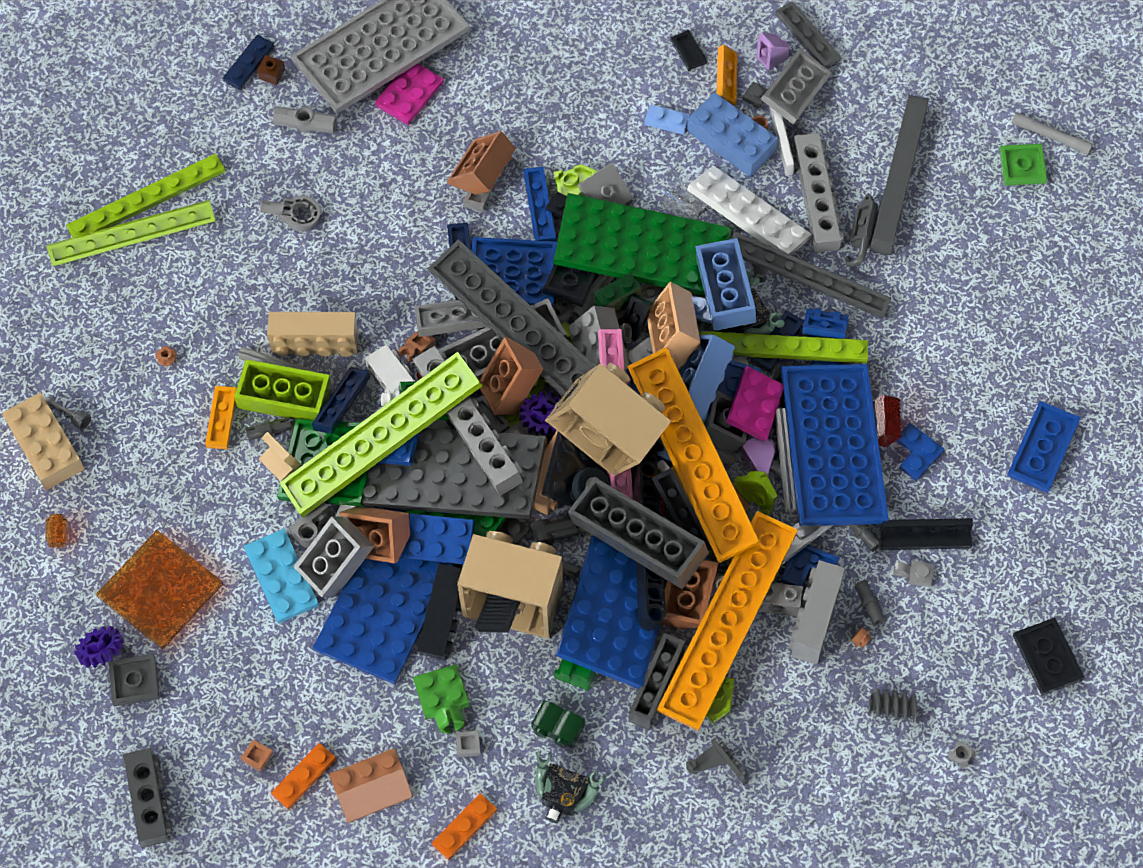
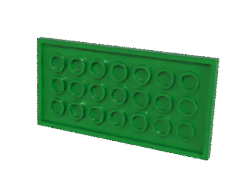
M568 193L553 264L617 278L631 273L637 282L664 288L669 282H672L690 291L692 294L705 296L696 260L695 246L729 240L732 227Z

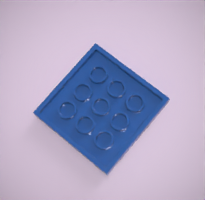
M473 237L472 252L530 306L548 298L553 307L554 297L542 293L554 265L553 261L557 242Z

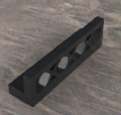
M973 518L883 521L880 530L882 550L971 549Z

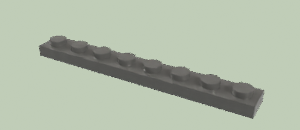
M734 232L731 239L738 238L743 260L883 319L891 297L738 232Z

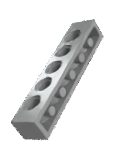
M819 133L794 136L793 148L810 233L812 234L814 253L839 250L840 243L844 242L842 229L839 230L838 228L840 216L839 212H835L834 208L836 206L835 193H831L833 183L832 177L827 174L829 162L828 158H824L823 154L825 153L824 140H820Z

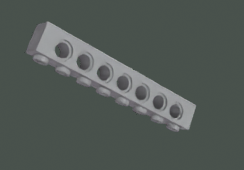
M434 346L412 360L423 378L448 358L443 351L439 353ZM467 397L460 404L446 412V415L501 496L523 483L520 476L523 471L517 461L512 463L510 460L512 455L507 446L500 445L499 441H501V438L495 429L491 431L488 427L491 423L485 413L480 415L478 412L480 407L475 398L470 399Z

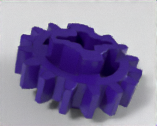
M540 392L539 397L531 394V400L526 398L524 405H521L519 419L522 420V427H528V433L535 431L536 436H539L540 433L546 438L548 433L554 436L556 429L547 423L545 419L552 412L556 403L559 402V397L557 396L553 399L551 398V393H548L546 397Z
M102 626L98 631L95 628L92 632L86 633L85 639H79L80 644L75 645L76 651L74 653L80 664L85 665L86 668L91 665L96 668L100 663L104 666L106 662L113 661L114 655L120 654L119 650L124 648L122 644L124 639L117 628L114 629L110 626L106 629L105 626Z

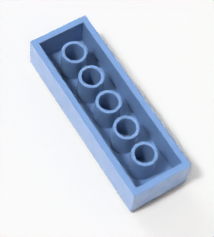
M699 335L701 340L699 348L690 354L686 364L681 366L679 370L703 423L708 417L707 411L710 404L716 398V390L725 377L724 371L727 364L733 358V350L735 348L734 345L715 335ZM662 440L657 444L654 443L657 448L658 462L663 459L667 465L673 466Z

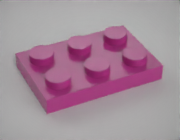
M416 64L395 77L375 101V106L409 125L444 83V78L420 64Z
M746 366L742 371L726 423L762 441L767 440L784 389L783 384Z

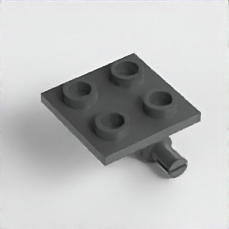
M715 738L711 740L713 745L696 759H689L686 762V769L691 774H697L704 770L728 764L742 784H747L744 778L747 773L737 759L732 762L731 758L733 755L723 741L718 743Z

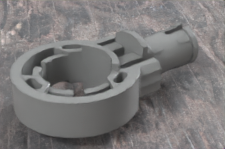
M296 196L292 199L284 198L281 203L262 199L260 212L278 215L280 218L279 222L287 223L293 230L300 232L310 231L319 223L320 207L314 199L308 196ZM310 206L312 216L307 219L306 224L305 220H299L294 216V212L298 208L305 207L308 209Z

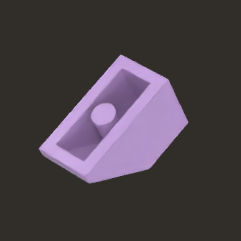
M760 33L758 35L756 58L768 71L788 59L789 46L785 40H781L777 34Z
M754 437L741 446L740 453L751 471H763L769 477L776 446L771 438L762 441Z

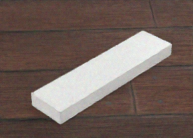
M769 106L776 137H778L786 176L793 175L794 161L783 116Z

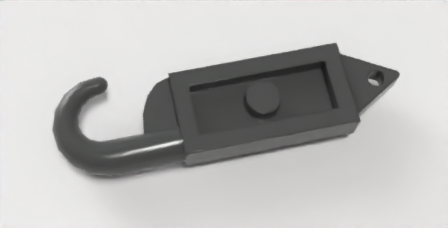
M867 193L862 203L856 207L850 242L859 251L858 256L853 261H850L849 256L845 257L846 265L849 267H856L864 261L869 241L872 239L878 205L869 193Z

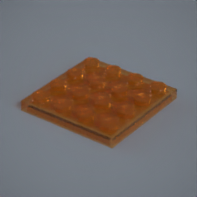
M156 530L96 593V596L163 650L223 586V581Z

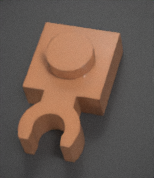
M417 331L406 340V345L398 350L399 357L401 358L403 355L408 354L407 362L411 363L416 354L420 355L434 347L436 339L432 336L419 337Z

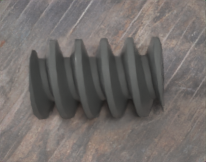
M876 687L870 696L868 716H870L873 710L876 712V717H879L882 711H884L886 719L893 713L894 719L898 720L902 714L904 722H907L909 716H912L914 723L917 710L916 694H912L910 699H908L907 693L903 692L899 698L898 691L894 690L890 696L889 690L885 689L881 695L879 688Z

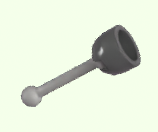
M52 397L45 399L48 405H53L70 415L73 425L80 430L86 429L90 424L91 416L86 412L78 411L73 413L56 403Z

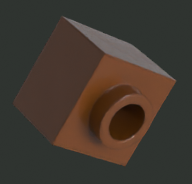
M265 55L257 69L258 79L277 85L285 72L284 61Z

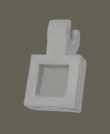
M912 560L910 566H908L906 563L896 562L893 575L909 578L908 584L931 587L934 564Z

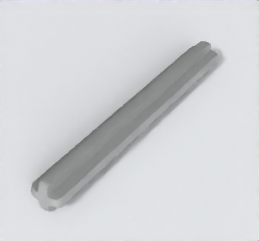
M779 408L776 409L775 421L785 511L793 513L797 511L787 410Z

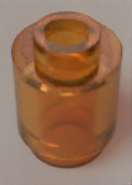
M51 514L49 518L45 519V541L48 547L59 548L66 546V541H68V520L62 514Z

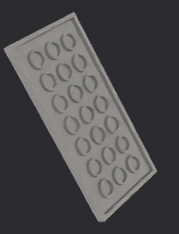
M380 0L291 55V60L338 114L470 31V25L447 0Z

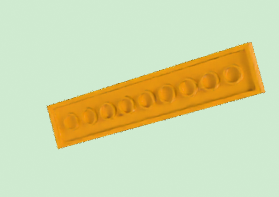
M665 347L627 366L640 395L643 392L650 393L665 406L662 414L671 422L660 435V438L718 562L725 561L760 544L669 349Z
M759 511L756 512L751 524L760 544L733 557L657 708V712L697 731L700 730L798 533V529Z

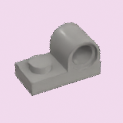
M325 502L289 527L291 536L303 548L307 549L319 534L316 526L318 524L323 525L329 519V515H331L329 506ZM307 533L313 534L310 538H304V535Z

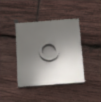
M609 163L577 185L583 196L623 205L634 198L613 163Z

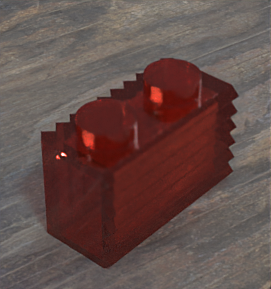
M881 395L873 402L878 444L881 447H888L902 437V432L900 431L902 429L900 427L901 404L899 403L901 400L887 395Z

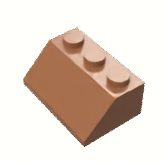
M502 131L474 139L448 178L447 183L464 191L472 192L474 195L483 192L488 193L493 189L496 179L502 175L505 165L511 161L516 147Z
M504 337L479 380L482 384L480 389L494 415H516L543 371V367L535 353L508 337Z
M355 506L340 512V516H346L374 545V548L365 559L390 563L398 562L410 536L409 513Z
M703 560L683 589L667 580L665 588L666 617L660 625L677 629L699 627L708 608L718 568L717 562Z
M395 748L329 774L347 823L413 798Z

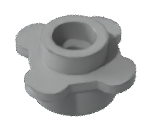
M963 741L956 742L954 750L948 753V758L957 762L960 768H966L970 759L976 756L975 750L971 749Z

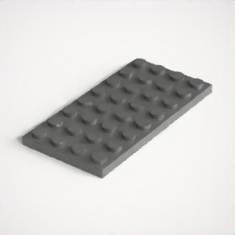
M425 428L419 432L412 466L377 463L368 470V478L363 490V507L531 519L547 439L545 436L498 433L501 441H499L500 445L507 446L512 455L510 460L512 463L517 461L523 471L520 474L523 483L500 496L457 430Z

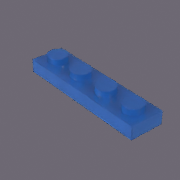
M544 167L523 169L534 240L556 242L552 213L548 210L546 211V206L550 201Z

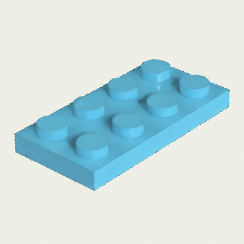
M285 528L244 545L246 554L278 624L319 606L311 585L294 568L299 559Z

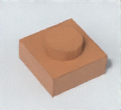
M253 739L240 759L261 772L273 755V751Z

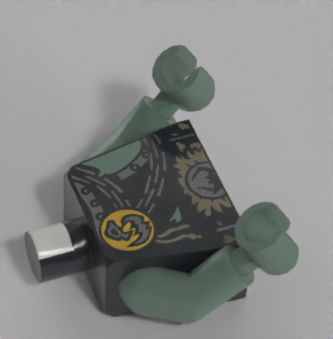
M751 271L747 272L749 285L756 286L759 284V278L755 277L751 282L750 279L754 275ZM752 288L751 293L756 309V323L721 329V331L729 332L735 330L736 333L768 335L775 329V326L781 328L785 323L783 320L777 321L778 318H781V314L775 312L770 315L757 292Z
M540 750L537 754L539 764L537 765L535 776L537 795L542 799V805L549 807L545 818L552 823L558 824L562 813L573 816L575 812H581L594 802L600 788L598 785L606 780V775L604 774L599 781L595 777L598 770L592 772L589 778L552 763L548 767L547 764L550 762L552 754L549 752L548 759L543 760L540 755L542 750Z

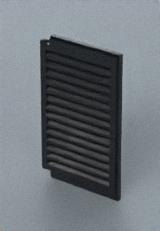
M488 593L475 628L478 632L509 633L521 602Z

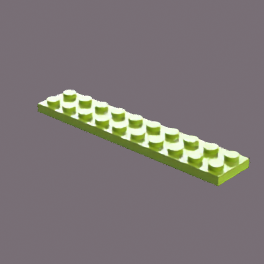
M457 352L282 480L280 485L298 513L305 517L482 387V384Z

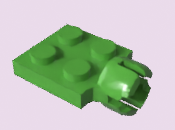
M457 664L413 677L425 720L434 718L439 731L444 734H451L450 722H453L455 732L462 729L465 724L462 710L470 706Z

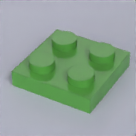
M1042 144L1000 146L999 152L1004 186L1046 184L1047 176Z

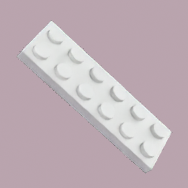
M714 165L688 186L687 190L758 241L792 255L808 242L812 235Z

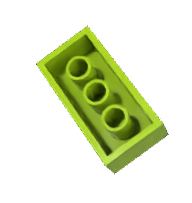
M246 359L234 398L238 409L284 418L288 417L295 420H315L329 399L332 383L328 374Z

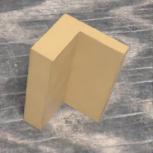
M267 432L262 439L270 447L259 457V460L281 482L301 464Z

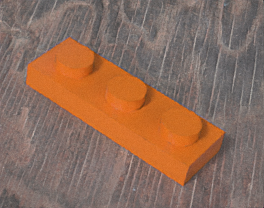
M318 743L271 792V795L289 810L333 764L336 757Z
M479 793L431 843L432 846L449 861L497 811V808Z

